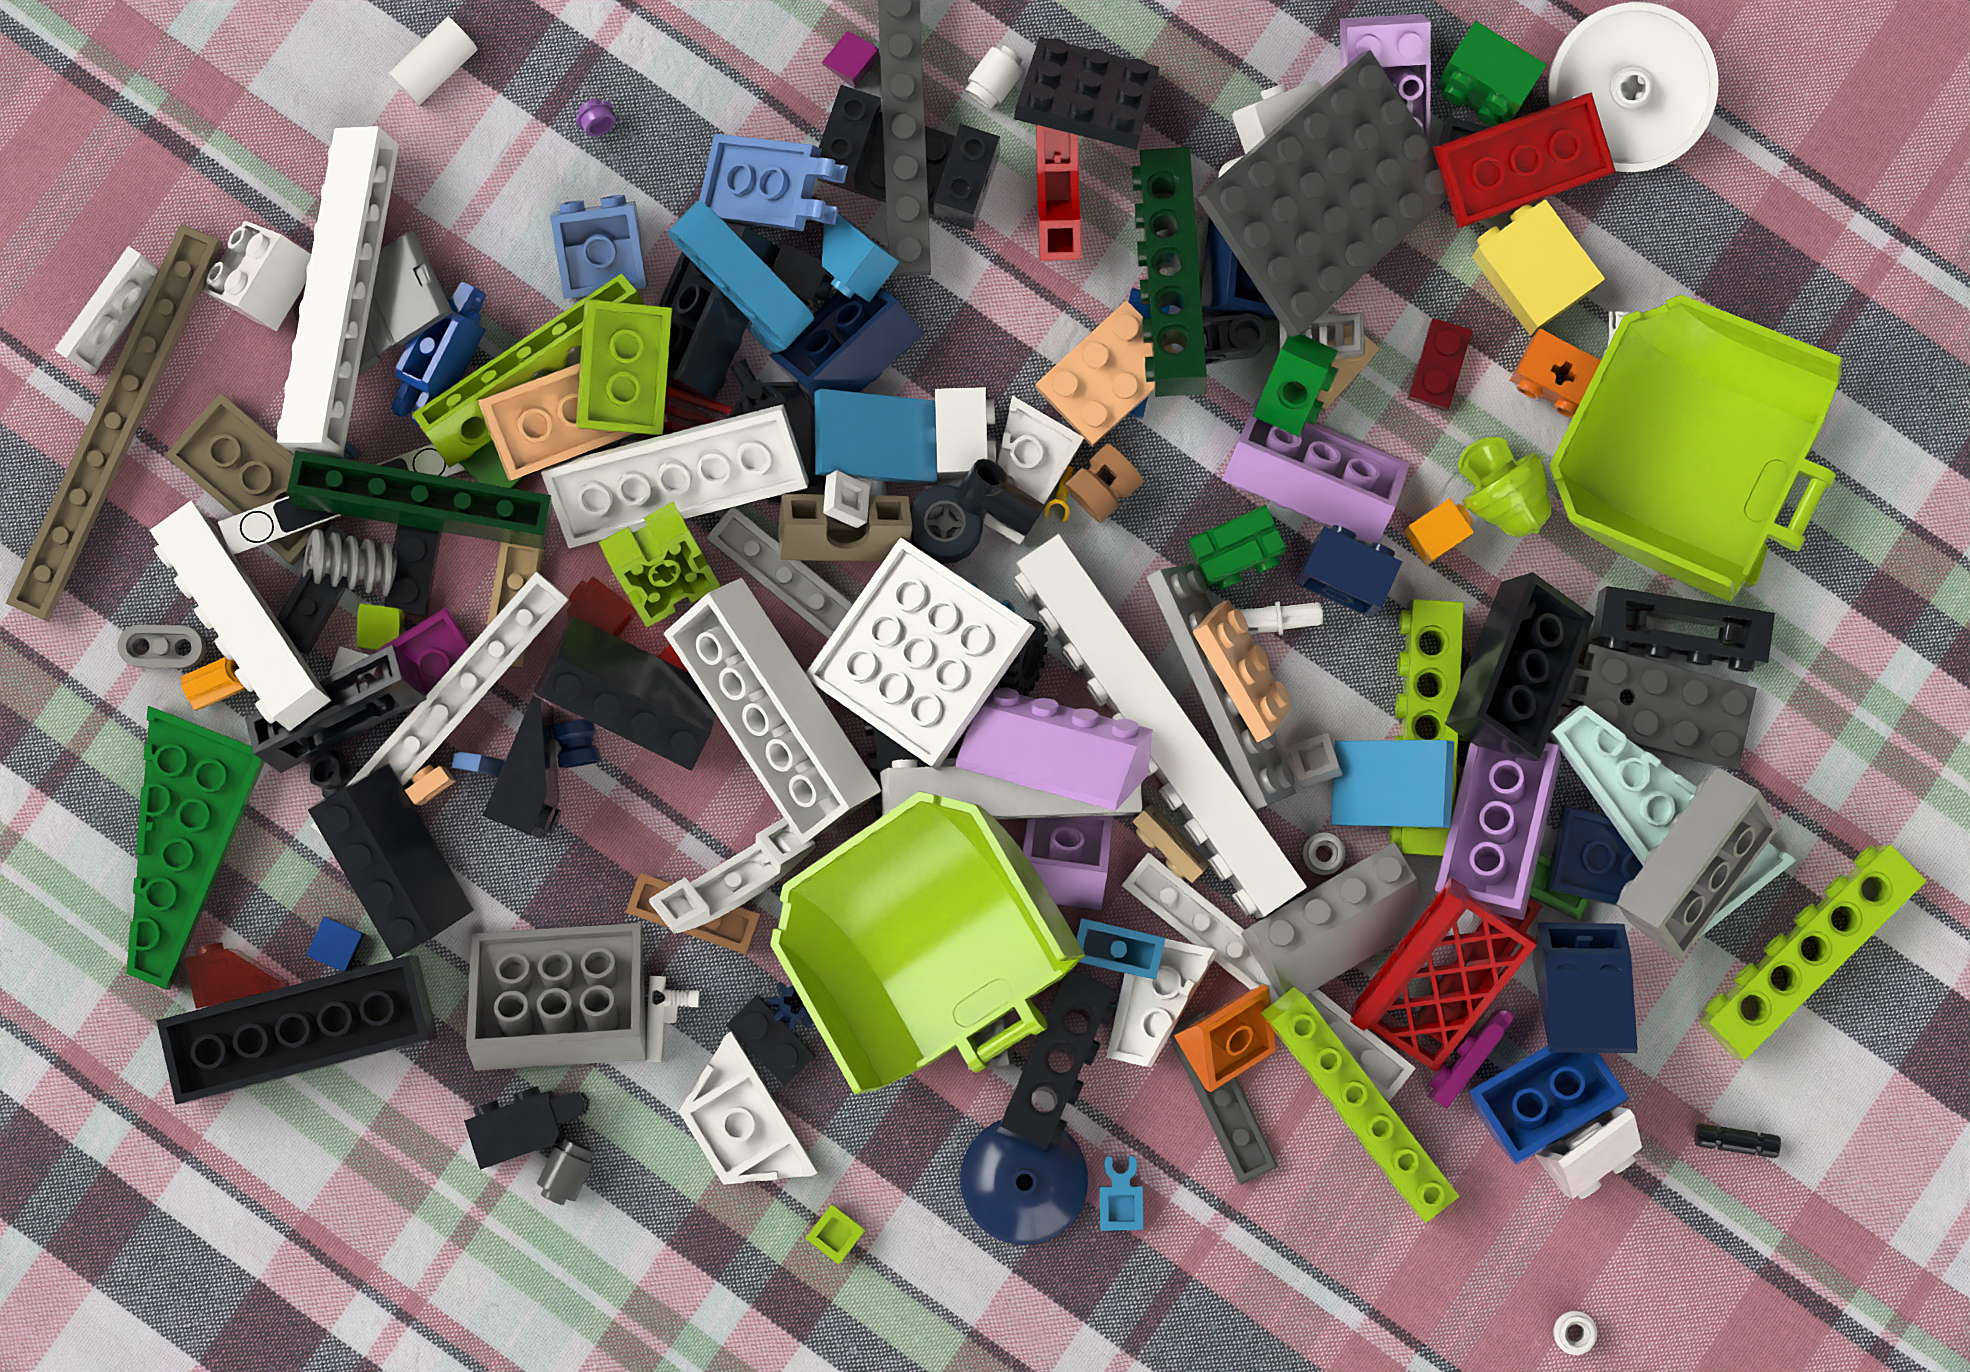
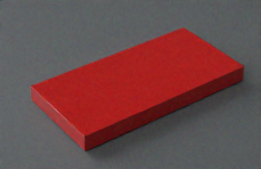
M1592 92L1433 147L1458 228L1616 173Z

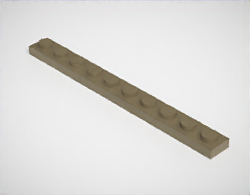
M180 224L5 604L45 621H50L204 286L208 272L212 268L223 243L219 239Z

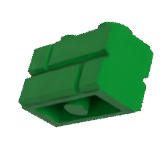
M1266 505L1189 538L1186 543L1198 571L1206 581L1207 589L1217 585L1219 591L1226 590L1242 582L1240 574L1255 568L1257 574H1261L1279 566L1281 563L1278 557L1283 556L1287 551Z

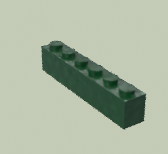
M295 451L287 487L289 499L294 507L544 550L552 515L551 495Z

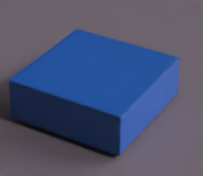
M323 916L306 956L342 972L349 971L365 933Z

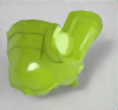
M1497 436L1476 440L1464 449L1458 461L1459 472L1475 486V490L1463 498V507L1475 513L1486 522L1497 525L1506 534L1516 538L1533 533L1538 534L1541 526L1545 524L1551 515V502L1547 493L1548 481L1543 462L1544 457L1535 451L1515 461L1506 439Z

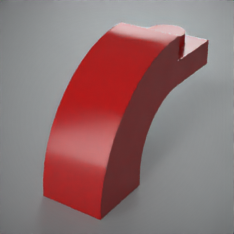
M1036 125L1040 261L1081 260L1078 135Z

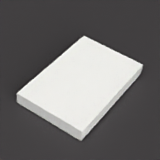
M128 246L55 348V351L90 375L95 374L141 310L159 269L140 253Z

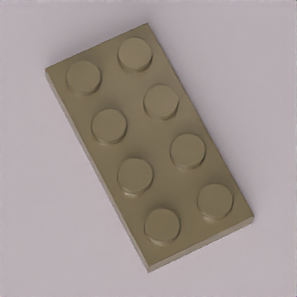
M222 393L216 396L164 455L234 516L288 496L287 487L294 455L278 444L276 439ZM335 518L270 541L267 544L286 561L294 565L305 553L308 539L314 529L322 530L323 532Z

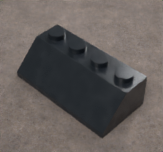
M726 223L772 270L780 248L746 226ZM681 252L658 305L659 307L672 308L666 385L703 398L715 400L719 390L725 383L726 374L733 357L741 346L742 336L749 319Z
M1534 572L1501 582L1445 725L1478 747L1534 762L1539 761L1594 616Z
M574 615L571 616L534 689L537 696L690 771L694 768L711 734L717 715L690 673Z
M390 763L322 799L308 809L393 959L432 939L474 911Z

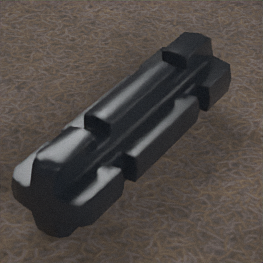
M1701 1123L1696 1126L1694 1135L1695 1145L1699 1147L1714 1149L1717 1146L1718 1150L1755 1155L1757 1152L1758 1156L1777 1158L1780 1153L1781 1138L1778 1135L1766 1133L1758 1135L1757 1132L1727 1127L1717 1129V1126Z

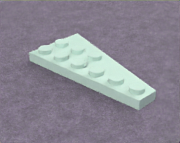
M1579 706L1552 727L1550 737L1556 745H1559L1560 751L1644 867L1648 853L1654 847L1661 844L1669 833L1674 818L1679 813L1684 812L1695 798L1697 787L1681 775H1676L1665 767L1650 752H1645L1627 739L1624 733L1587 706ZM1768 842L1699 937L1797 860Z

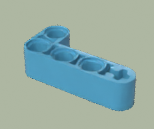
M696 201L668 230L669 237L681 251L752 322L748 327L749 331L767 350L772 353L785 350L814 320L813 314L806 305L703 202Z

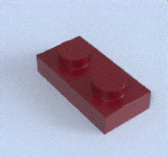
M1432 318L1407 400L1443 411L1449 410L1472 329Z

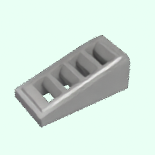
M1363 312L1320 315L1302 332L1304 336L1313 339V331H1319L1320 343L1328 346V329L1335 328L1336 346H1330L1338 350L1334 360L1365 355ZM1279 321L1281 350L1289 335ZM1352 325V345H1344V326Z

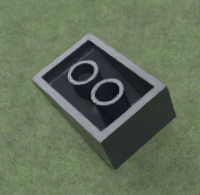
M532 696L483 816L531 836L544 839L546 832L551 834L554 832L561 816V810L557 809L560 799L556 742L552 729L554 725L553 707L537 697Z

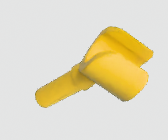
M1071 466L1067 467L1060 479L1054 500L1050 501L1045 507L1047 519L1049 518L1050 508L1054 504H1061L1065 508L1062 523L1070 516V508L1066 503L1068 491L1064 484L1073 475L1074 468Z

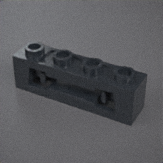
M1606 586L1598 591L1591 641L1603 642L1604 648L1619 652H1628L1629 647L1645 649L1644 655L1652 658L1670 659V654L1672 653L1687 656L1686 662L1690 664L1710 666L1712 665V660L1728 662V669L1754 672V667H1759L1769 662L1775 613ZM1626 607L1637 608V609H1643V610H1640V611H1632V610H1627ZM1647 616L1714 626L1720 622L1730 623L1726 624L1725 627L1719 628L1718 639L1650 629L1645 633L1626 630V626L1632 627L1635 630H1639L1642 626L1645 627ZM1731 624L1742 625V627H1734ZM1720 643H1734L1736 647L1720 645Z
M392 644L319 681L331 701L292 730L288 731L277 721L270 724L260 712L245 720L254 755L278 772L283 773L427 700L418 665ZM379 665L382 666L384 675L377 679L371 673H367L364 676L367 681L359 684V675Z

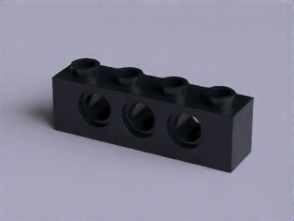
M1072 970L1062 978L1045 1017L1047 1029L1037 1036L997 1132L1042 1152L1046 1151L1050 1143L1058 1145L1067 1125V1121L1061 1119V1115L1067 1103L1075 1105L1084 1084L1083 1081L1077 1079L1083 1063L1088 1066L1092 1065L1101 1043L1094 1040L1099 1025L1108 1027L1116 1009L1117 1003L1110 1001L1115 989ZM1070 1013L1081 1014L1087 1021V1030L1083 1033L1070 1031L1066 1026L1065 1017ZM1053 1052L1065 1053L1071 1061L1070 1070L1064 1073L1054 1071L1049 1065V1055ZM1037 1091L1048 1092L1054 1099L1053 1110L1049 1112L1036 1110L1032 1104V1094Z

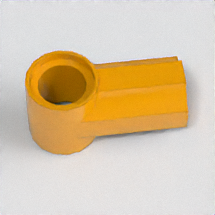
M224 657L180 677L184 694L195 711L246 690L235 675V671L239 669V666L234 658L229 661Z

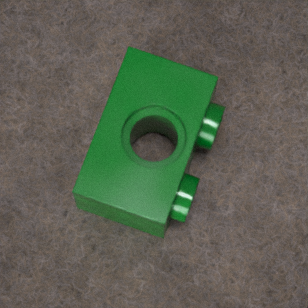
M1302 334L1292 337L1288 336L1280 350L1253 417L1299 437L1306 422L1311 425L1315 424L1324 402L1317 400L1321 389L1329 392L1339 369L1333 367L1332 364L1338 350ZM1293 382L1302 384L1305 389L1297 387Z

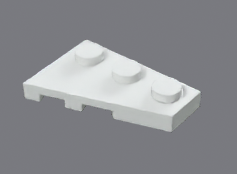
M1165 939L1156 980L1125 973L1106 1058L1151 1068L1216 957L1218 950Z

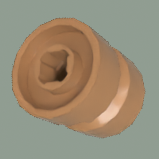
M1108 443L1089 460L1090 469L1081 468L1064 484L1074 500L1099 523H1102L1119 507L1117 500L1119 497L1127 499L1144 483L1142 476L1125 456ZM1105 476L1112 482L1109 487L1102 480Z

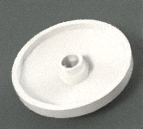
M1621 3L1606 7L1588 16L1571 30L1563 40L1550 68L1547 92L1548 104L1552 106L1592 92L1615 171H1647L1677 159L1701 137L1712 118L1716 106L1719 86L1718 70L1713 52L1707 40L1687 18L1672 9L1653 3Z

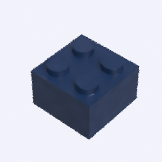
M1333 525L1332 529L1324 526L1314 539L1294 584L1368 618H1372L1382 608L1403 561L1394 558L1395 551L1382 544L1372 542L1371 546H1367L1356 541L1357 535L1347 528Z

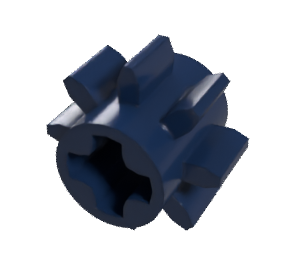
M779 982L776 985V989L781 997H772L767 1001V1005L776 1007L777 1011L772 1023H778L780 1020L788 1023L789 1033H792L799 1022H802L807 1028L811 1027L813 1024L812 1019L808 1015V1011L794 986L787 988L784 983ZM791 996L798 997V1004L804 1006L800 1008L797 1014L791 1013V1006L784 1004L789 1001Z

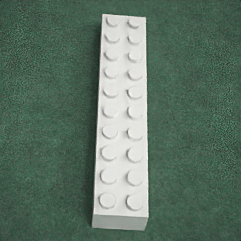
M1057 534L1016 562V576L1014 577L1016 582L1013 583L1015 588L1027 604L1031 601L1036 603L1040 609L1038 612L1040 616L1037 617L1039 622L1043 623L1042 625L1045 626L1046 632L1051 638L1058 635L1065 646L1063 647L1064 651H1062V654L1076 673L1082 669L1089 679L1086 689L1099 707L1106 704L1114 715L1112 719H1129L1135 721L1138 726L1153 729L1148 777L1155 773L1163 785L1158 790L1163 800L1172 811L1177 808L1181 810L1188 820L1183 827L1196 846L1204 843L1213 856L1207 860L1212 870L1221 881L1228 878L1237 890L1232 897L1245 916L1253 914L1256 919L1265 917L1304 890L1307 886L1061 536Z

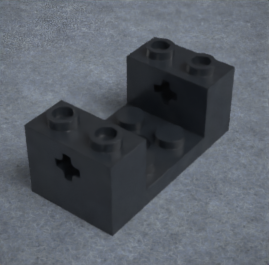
M840 85L819 148L822 149L820 158L833 159L835 164L848 166L844 183H835L819 178L817 180L886 203L881 98ZM961 123L956 136L925 126L929 217L974 232L1000 156V136Z

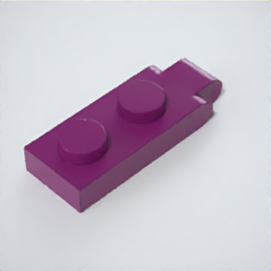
M1503 1009L1494 1011L1476 1034L1469 1031L1455 1048V1052L1459 1056L1449 1068L1443 1065L1435 1073L1429 1082V1086L1433 1090L1427 1097L1440 1107L1448 1109L1512 1023L1513 1016L1510 1011Z

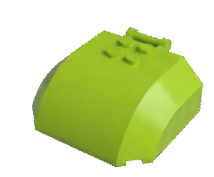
M1682 294L1667 299L1666 304L1640 313L1638 310L1623 316L1549 464L1569 521L1585 534L1617 553L1731 602L1750 576L1768 538L1790 550L1800 551L1805 541V537L1802 535L1825 488H1831L1836 478V474L1833 471L1808 461L1807 458L1824 425L1842 376V358ZM1800 475L1808 478L1810 482L1786 528L1776 524V521Z
M922 791L901 803L783 884L780 896L783 907L779 926L773 929L770 943L854 1094L880 1090L928 1066L956 1047H958L970 1069L975 1073H979L989 1066V1060L1031 1033L1038 1035L1047 1029V1022L1043 1014L1034 1006L1031 998L1063 978L1085 956L1084 951L1036 870L1007 831L980 805ZM1016 1009L1021 1020L981 1046L976 1044L972 1036Z

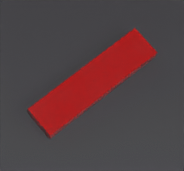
M1529 898L1524 920L1500 916L1526 932L1542 906ZM1482 918L1472 932L1485 931ZM1489 923L1490 930L1497 929ZM1511 937L1492 939L1495 958L1510 956L1518 945V942ZM1486 940L1467 942L1462 947L1465 962L1490 959ZM1458 954L1451 964L1459 963ZM1497 967L1498 973L1500 972L1502 967ZM1492 968L1467 971L1470 990L1487 988L1494 981ZM1461 972L1443 975L1438 983L1440 994L1464 991ZM1480 998L1472 999L1473 1006ZM1466 1000L1442 1003L1445 1021L1464 1019L1468 1014ZM1436 1004L1424 1005L1414 1019L1415 1025L1439 1022ZM1454 1030L1447 1031L1448 1038ZM1441 1032L1426 1033L1443 1045Z

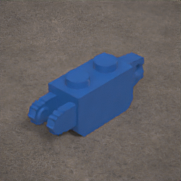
M461 282L452 298L448 299L453 312L408 341L395 367L396 378L402 380L391 404L393 414L399 417H407L411 410L415 412L461 381L486 329L478 325L481 317L479 312L486 297L484 292L465 282ZM412 415L411 419L413 420L414 424L420 427V425Z

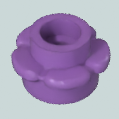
M590 99L584 102L579 108L576 125L582 127L590 137H598L607 133L616 122V118L611 111L613 109L612 103L607 100L600 101L599 99Z

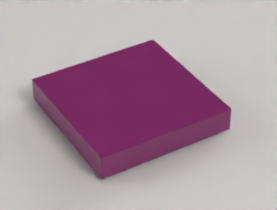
M445 607L374 651V653L393 644L418 665L425 694L427 695L472 644L449 608ZM418 704L411 707L410 709L413 711L418 706Z

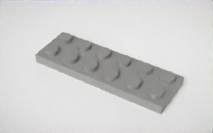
M1193 564L1160 569L1146 576L1252 810H1258L1296 794L1297 792L1293 786L1295 783L1293 772L1289 765L1281 760L1276 749L1277 738L1275 733L1256 742L1193 634L1195 628L1213 609L1205 593L1207 592V584L1203 575L1194 568Z

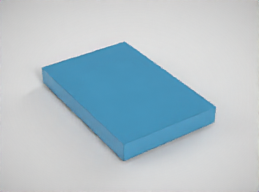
M819 389L814 392L815 475L827 476L838 470L856 479L932 485L937 482L936 407L934 400Z
M1335 741V752L1343 775L1333 778L1331 825L1451 828L1453 741Z

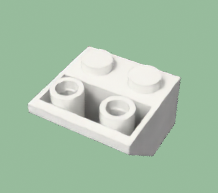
M244 221L242 226L238 227L231 234L228 241V249L220 262L213 265L208 272L207 283L202 292L256 323L277 332L306 284V270L311 254L279 233Z

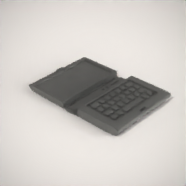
M416 231L402 235L380 250L358 376L381 362V353L389 350L397 343L402 346L453 312ZM300 303L293 309L298 324Z

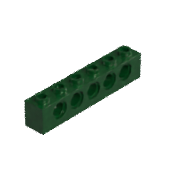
M1190 147L1140 150V166H1132L1133 191H1141L1142 203L1134 204L1136 229L1144 228L1145 240L1137 241L1138 267L1146 266L1147 279H1140L1141 305H1149L1150 318H1142L1143 343H1152V356L1145 357L1146 382H1154L1155 397L1206 394L1207 371ZM1166 192L1172 196L1168 199H1159L1154 195ZM1171 230L1175 234L1170 237H1162L1157 232ZM1171 267L1178 272L1174 275H1164L1159 271L1163 268ZM1173 305L1181 310L1175 314H1168L1161 309L1165 306ZM1169 344H1178L1184 349L1178 353H1171L1166 351L1164 347Z

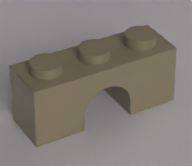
M782 494L778 524L781 560L884 561L900 537L910 543L912 520L908 496L869 495L867 523L855 528L823 513L824 495Z

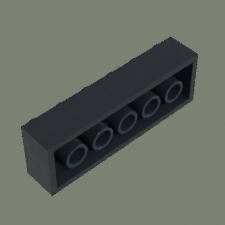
M413 955L156 1020L175 1105L218 1096L438 1039L419 956Z

